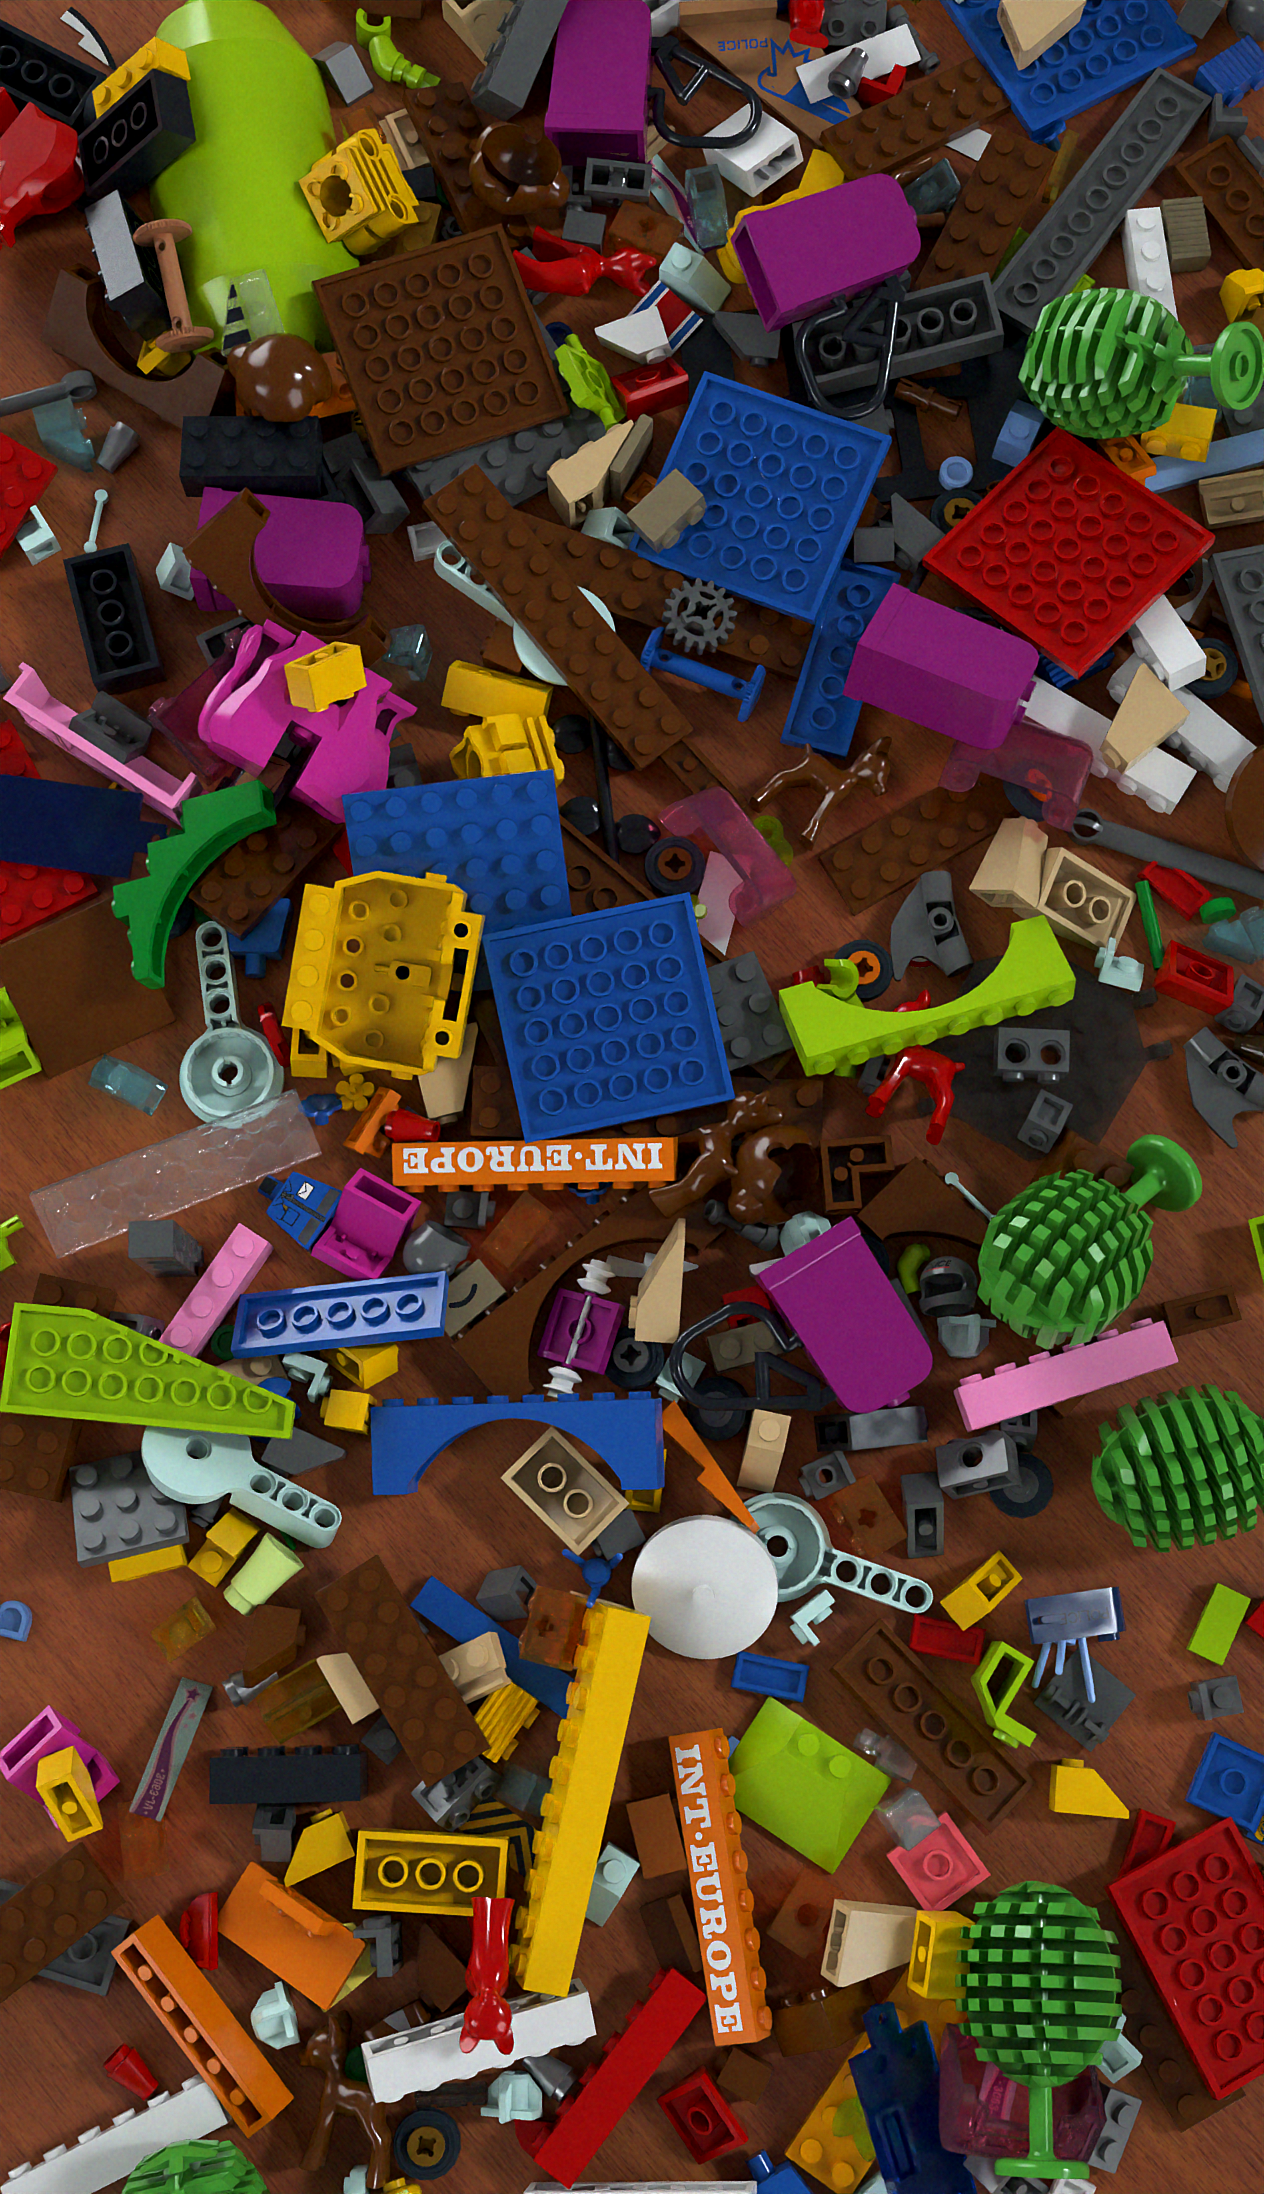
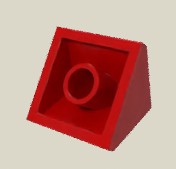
M670 356L659 363L647 364L609 378L626 413L624 417L626 422L629 420L635 422L642 414L652 416L688 402V374Z
M1170 940L1151 989L1215 1016L1229 1008L1234 1002V967L1174 940Z
M704 2064L656 2099L698 2165L733 2150L749 2140L747 2128Z

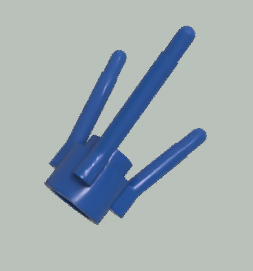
M568 1549L562 1550L563 1556L583 1568V1579L592 1586L586 1606L592 1608L598 1595L601 1593V1587L606 1586L611 1581L612 1570L618 1566V1563L623 1558L622 1553H617L610 1561L606 1562L601 1558H591L586 1561Z

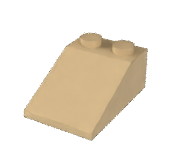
M1063 847L1046 849L1039 902L1036 908H1013V912L1024 919L1044 914L1054 934L1097 952L1099 947L1106 948L1109 937L1115 938L1116 951L1137 894Z
M678 1218L640 1281L638 1296L631 1295L628 1328L635 1329V1341L674 1343L679 1336L685 1218Z
M553 1426L501 1477L577 1556L630 1504Z

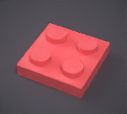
M946 1810L886 1853V1856L922 1908L927 1911H943L991 1875Z

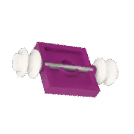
M591 1259L590 1264H582L587 1270L586 1278L577 1279V1282L582 1289L586 1290L584 1294L558 1288L537 1356L561 1363L562 1366L548 1369L553 1379L551 1384H544L543 1387L549 1389L547 1396L557 1399V1394L574 1393L572 1391L573 1384L582 1382L580 1376L572 1371L576 1370V1368L600 1375L605 1373L626 1308L619 1303L599 1298V1295L611 1292V1289L606 1285L607 1279L616 1277V1274L610 1271L612 1266L608 1263Z

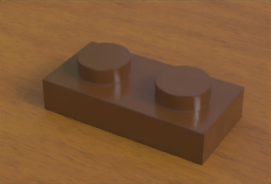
M1232 1285L1160 1304L1170 1338L1242 1320Z

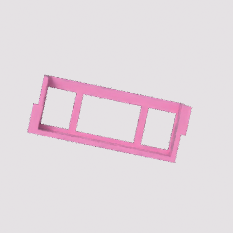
M24 662L19 665L22 674L3 699L17 708L27 726L112 782H116L123 789L126 788L129 790V793L179 826H181L180 816L183 815L182 801L209 793L203 788L197 775L192 772L182 782L142 755L123 765L70 730L69 725L72 717L78 715V713L53 698L32 667Z

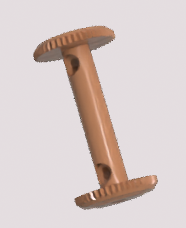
M161 219L148 222L140 226L133 234L134 243L140 246L155 247L173 331L157 337L155 342L159 349L169 353L196 350L208 345L214 338V331L212 329L202 326L193 327L175 247V243L181 242V240L190 236L192 229L188 223L180 219Z

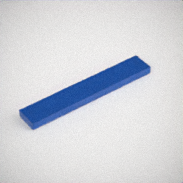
M431 1575L410 1606L462 1644L487 1632L497 1633L507 1666L505 1668L507 1677L562 1718L566 1719L569 1704H566V1692L569 1683L575 1682V1680Z

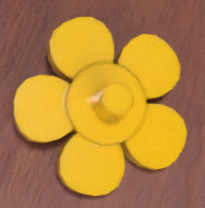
M353 1073L349 1078L350 1085L346 1081H340L336 1085L335 1090L337 1094L342 1096L339 1098L342 1101L341 1109L348 1111L354 1105L355 1109L361 1112L368 1107L369 1101L366 1098L372 1097L375 1094V1086L371 1082L364 1083L365 1079L362 1074Z

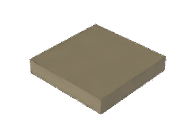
M645 414L639 416L609 466L610 495L612 499L620 503L624 498L623 495L631 487L653 450V418Z

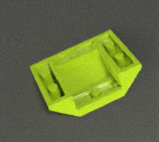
M768 1696L728 1759L729 1771L733 1775L736 1784V1792L733 1796L735 1808L832 1875L892 1781L890 1777L771 1696Z

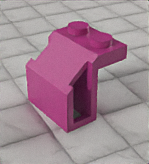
M360 1168L344 1187L331 1226L314 1245L311 1256L356 1281L379 1279L391 1265L402 1236L407 1238L411 1231L421 1201Z
M48 1705L0 1751V1770L8 1782L43 1805L56 1829L61 1831L36 1788L38 1761L40 1758L74 1746L90 1774L97 1803L120 1780L101 1752L78 1736L81 1730L72 1721Z

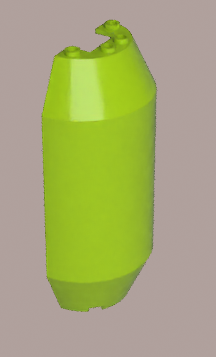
M188 0L184 6L166 17L159 26L155 37L186 52L191 78L187 83L196 141L147 182L154 221L180 219L188 223L192 229L190 236L181 240V242L175 243L192 325L193 327L202 326L212 329L214 331V338L208 345L189 351L191 358L195 360L197 353L213 347L229 355L232 348L223 350L225 336L247 328L252 340L247 343H252L254 340L269 334L290 333L307 340L320 354L335 351L311 287V282L360 267L359 256L352 253L346 247L343 240L327 243L298 182L311 172V167L316 161L337 148L323 75L316 63L280 19L265 5L253 0ZM234 284L237 297L229 299L231 285ZM241 306L245 319L226 325L228 310Z

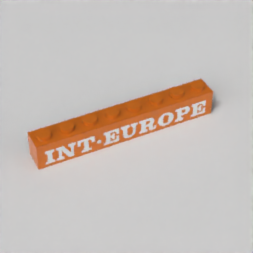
M678 1137L551 1139L525 1144V1140L392 1143L393 1186H404V1192L407 1193L425 1192V1185H438V1192L460 1191L459 1185H473V1191H494V1184H508V1191L529 1190V1183H543V1190L564 1189V1183H578V1189H599V1182H613V1189L634 1188V1182L648 1181V1188L669 1186L670 1181L679 1180Z
M723 1727L668 1736L715 2046L758 2042L771 2035L770 2029L772 2028L773 2019L771 2010L766 2006L765 2000L766 1974L759 1962L760 1936L753 1924L754 1898L751 1890L748 1888L746 1879L748 1860L745 1851L742 1850L739 1835L742 1830V1822L739 1813L735 1809L733 1797L736 1792V1784L733 1775L729 1771L727 1759L730 1754L729 1742L723 1733Z

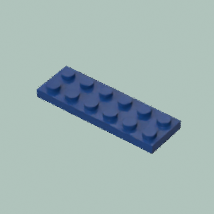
M843 557L817 618L780 743L804 749V745L809 743L814 753L846 761L863 701L854 700L842 693L857 644L892 584H899L901 573L864 562L854 563L853 559Z
M446 1271L240 1294L231 1352L235 1359L444 1336L449 1289L448 1275Z

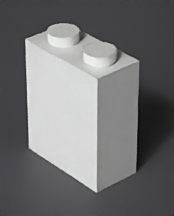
M750 104L745 105L704 135V137H729L741 132L750 120ZM762 111V118L757 132L744 144L730 149H703L708 166L753 198L804 161L797 134L764 111Z

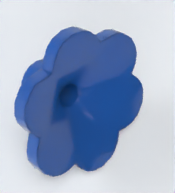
M1058 121L1045 132L1030 140L1039 145L1046 144L1047 148L1054 152L1058 151L1062 145L1057 136L1066 130L1065 121Z
M312 1094L307 1096L306 1100L298 1103V1110L302 1111L306 1117H314L315 1124L320 1126L328 1124V1116L342 1108V1101L337 1099L335 1094Z
M599 1182V1189H578V1183H569L568 1190L576 1193L579 1197H585L587 1204H596L600 1201L599 1195L604 1194L613 1182Z

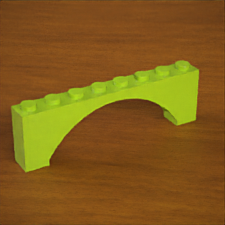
M1043 914L1012 923L1009 947L995 970L968 994L947 1004L911 1012H884L866 1009L831 997L815 988L813 981L779 990V1011L805 1074L808 1077L815 1074H827L836 1068L849 1064H861L870 1058L880 1055H892L908 1046L927 1045L935 1039L945 1036L961 1035L969 1029L983 1025H995L1004 1019L1014 1016H1026L1035 1010L1048 1006L1063 1005L1073 999L1076 978Z

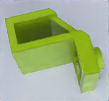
M5 986L0 988V1090L42 1070L34 1047L30 1048L28 1044L26 1030Z
M992 1641L980 1661V1666H977L970 1678L973 1688H975L986 1723L995 1729L992 1736L1017 1749L1019 1744L1030 1747L1037 1734L1007 1716L1005 1712L1035 1661L1003 1641ZM1002 1656L1012 1661L1013 1665L992 1699L987 1682Z

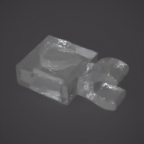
M864 1729L862 1733H857L853 1747L863 1753L877 1756L875 1768L906 1784L912 1780L917 1763L888 1733L885 1739L868 1729Z

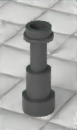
M901 5L892 7L886 12V30L889 31L907 24L922 59L919 61L918 69L921 72L923 71L925 75L931 74L940 65L936 52L929 53L919 40L920 34L909 22V15Z
M712 1199L704 1207L703 1218L708 1220L710 1224L716 1225L720 1222L733 1228L736 1234L751 1240L752 1245L768 1252L778 1242L780 1236L778 1226H770L760 1222L748 1225L740 1223L730 1215L729 1211L725 1209L724 1202Z

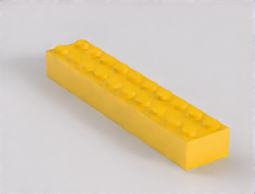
M596 1601L591 1609L587 1608L584 1613L582 1629L586 1633L583 1645H578L575 1652L574 1667L578 1668L575 1682L569 1683L566 1692V1704H569L566 1719L560 1721L557 1740L561 1741L558 1756H553L550 1763L549 1778L553 1779L550 1793L544 1794L541 1803V1816H544L541 1831L537 1830L533 1839L532 1852L536 1854L533 1869H527L524 1879V1891H527L524 1906H519L516 1914L515 1928L519 1929L516 1944H511L508 1950L509 1972L523 1990L566 1998L568 1996L651 1621L650 1616L634 1609Z

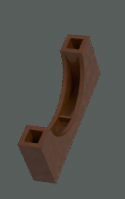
M81 263L60 269L41 341L51 346L55 353L66 356L78 363L82 370L94 373L105 380L106 385L121 390L129 395L136 404L153 410L163 421L173 423L181 429L183 416H225L236 384L235 378L228 369V354L213 347L197 353L190 368L180 376L164 375L152 370L145 374L136 365L137 361L120 344L110 326L105 309V285L102 283L99 275Z
M247 487L188 538L182 550L187 562L194 569L201 570L210 579L212 587L219 594L226 595L235 604L237 612L244 619L251 620L255 625L262 627L266 620L269 619L296 635L289 648L294 646L303 630L326 644L336 641L360 646L363 667L365 668L370 667L388 652L392 636L370 613L345 624H319L290 612L271 595L260 577L255 560L256 537L266 526L271 512Z

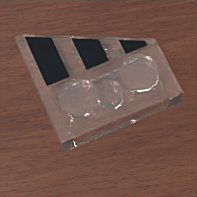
M259 269L230 279L221 348L223 356H228L231 349L238 344L252 343L254 340L269 334L285 333L265 269Z

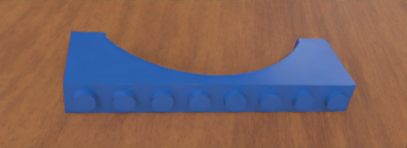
M651 1391L629 1392V1399H615V1392L593 1393V1400H579V1393L557 1394L558 1401H544V1394L522 1395V1402H509V1395L487 1396V1403H474L473 1396L452 1397V1404H439V1397L417 1398V1405H404V1398L382 1399V1406L370 1407L373 1495H400L418 1492V1482L429 1465L454 1440L471 1429L487 1422L508 1418L531 1419L548 1423L581 1439L609 1464L621 1480V1490L660 1489L665 1487L662 1398H651Z

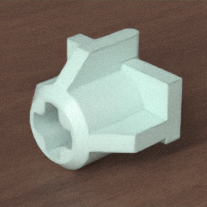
M811 1211L792 1216L793 1218L785 1223L779 1236L785 1257L831 1229L829 1220Z
M979 1314L937 1318L938 1341L952 1358H976L989 1344V1328L996 1327V1320L980 1319Z
M282 1981L274 1983V1989L263 1992L251 2012V2022L257 2039L275 2049L301 2042L296 2010L290 1999L288 1987Z
M504 2071L488 2087V2104L481 2107V2116L499 2117L501 2124L514 2119L535 2120L543 2116L542 2090L528 2072Z

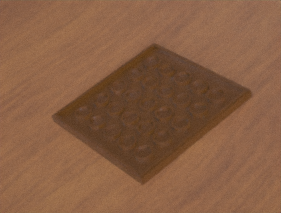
M501 223L311 282V287L381 477L570 416L568 404Z

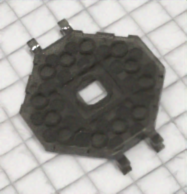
M1004 955L976 961L954 1000L968 994L979 986L995 970ZM1067 960L1076 978L1072 1000L1060 1006H1048L1035 1010L1026 1016H1014L1004 1019L995 1025H983L969 1029L961 1035H949L935 1039L927 1045H921L923 1048L947 1056L954 1062H963L966 1066L962 1071L955 1073L952 1080L951 1089L955 1099L950 1116L960 1119L995 1143L1004 1145L1029 1163L1043 1160L1047 1153L1033 1148L1017 1138L1040 1090L1043 1089L1073 1104L1064 1125L1100 1144L1145 1065L1167 1060L1169 1055L1173 1054L1170 1040L1144 1048L1135 1018V1010L1153 1007L1154 1003L1158 1001L1155 987L1128 995L1111 984L1099 982L1097 976ZM999 1027L1070 1030L1069 1073L1064 1079H1059V1083L1042 1084L1038 1082V1078H1024L1022 1082H1005L1001 1076H993L994 1034ZM1008 1049L1005 1051V1056L1010 1062H1022L1021 1055L1017 1050ZM932 1097L919 1099V1103L916 1104L920 1118L933 1115L936 1104Z

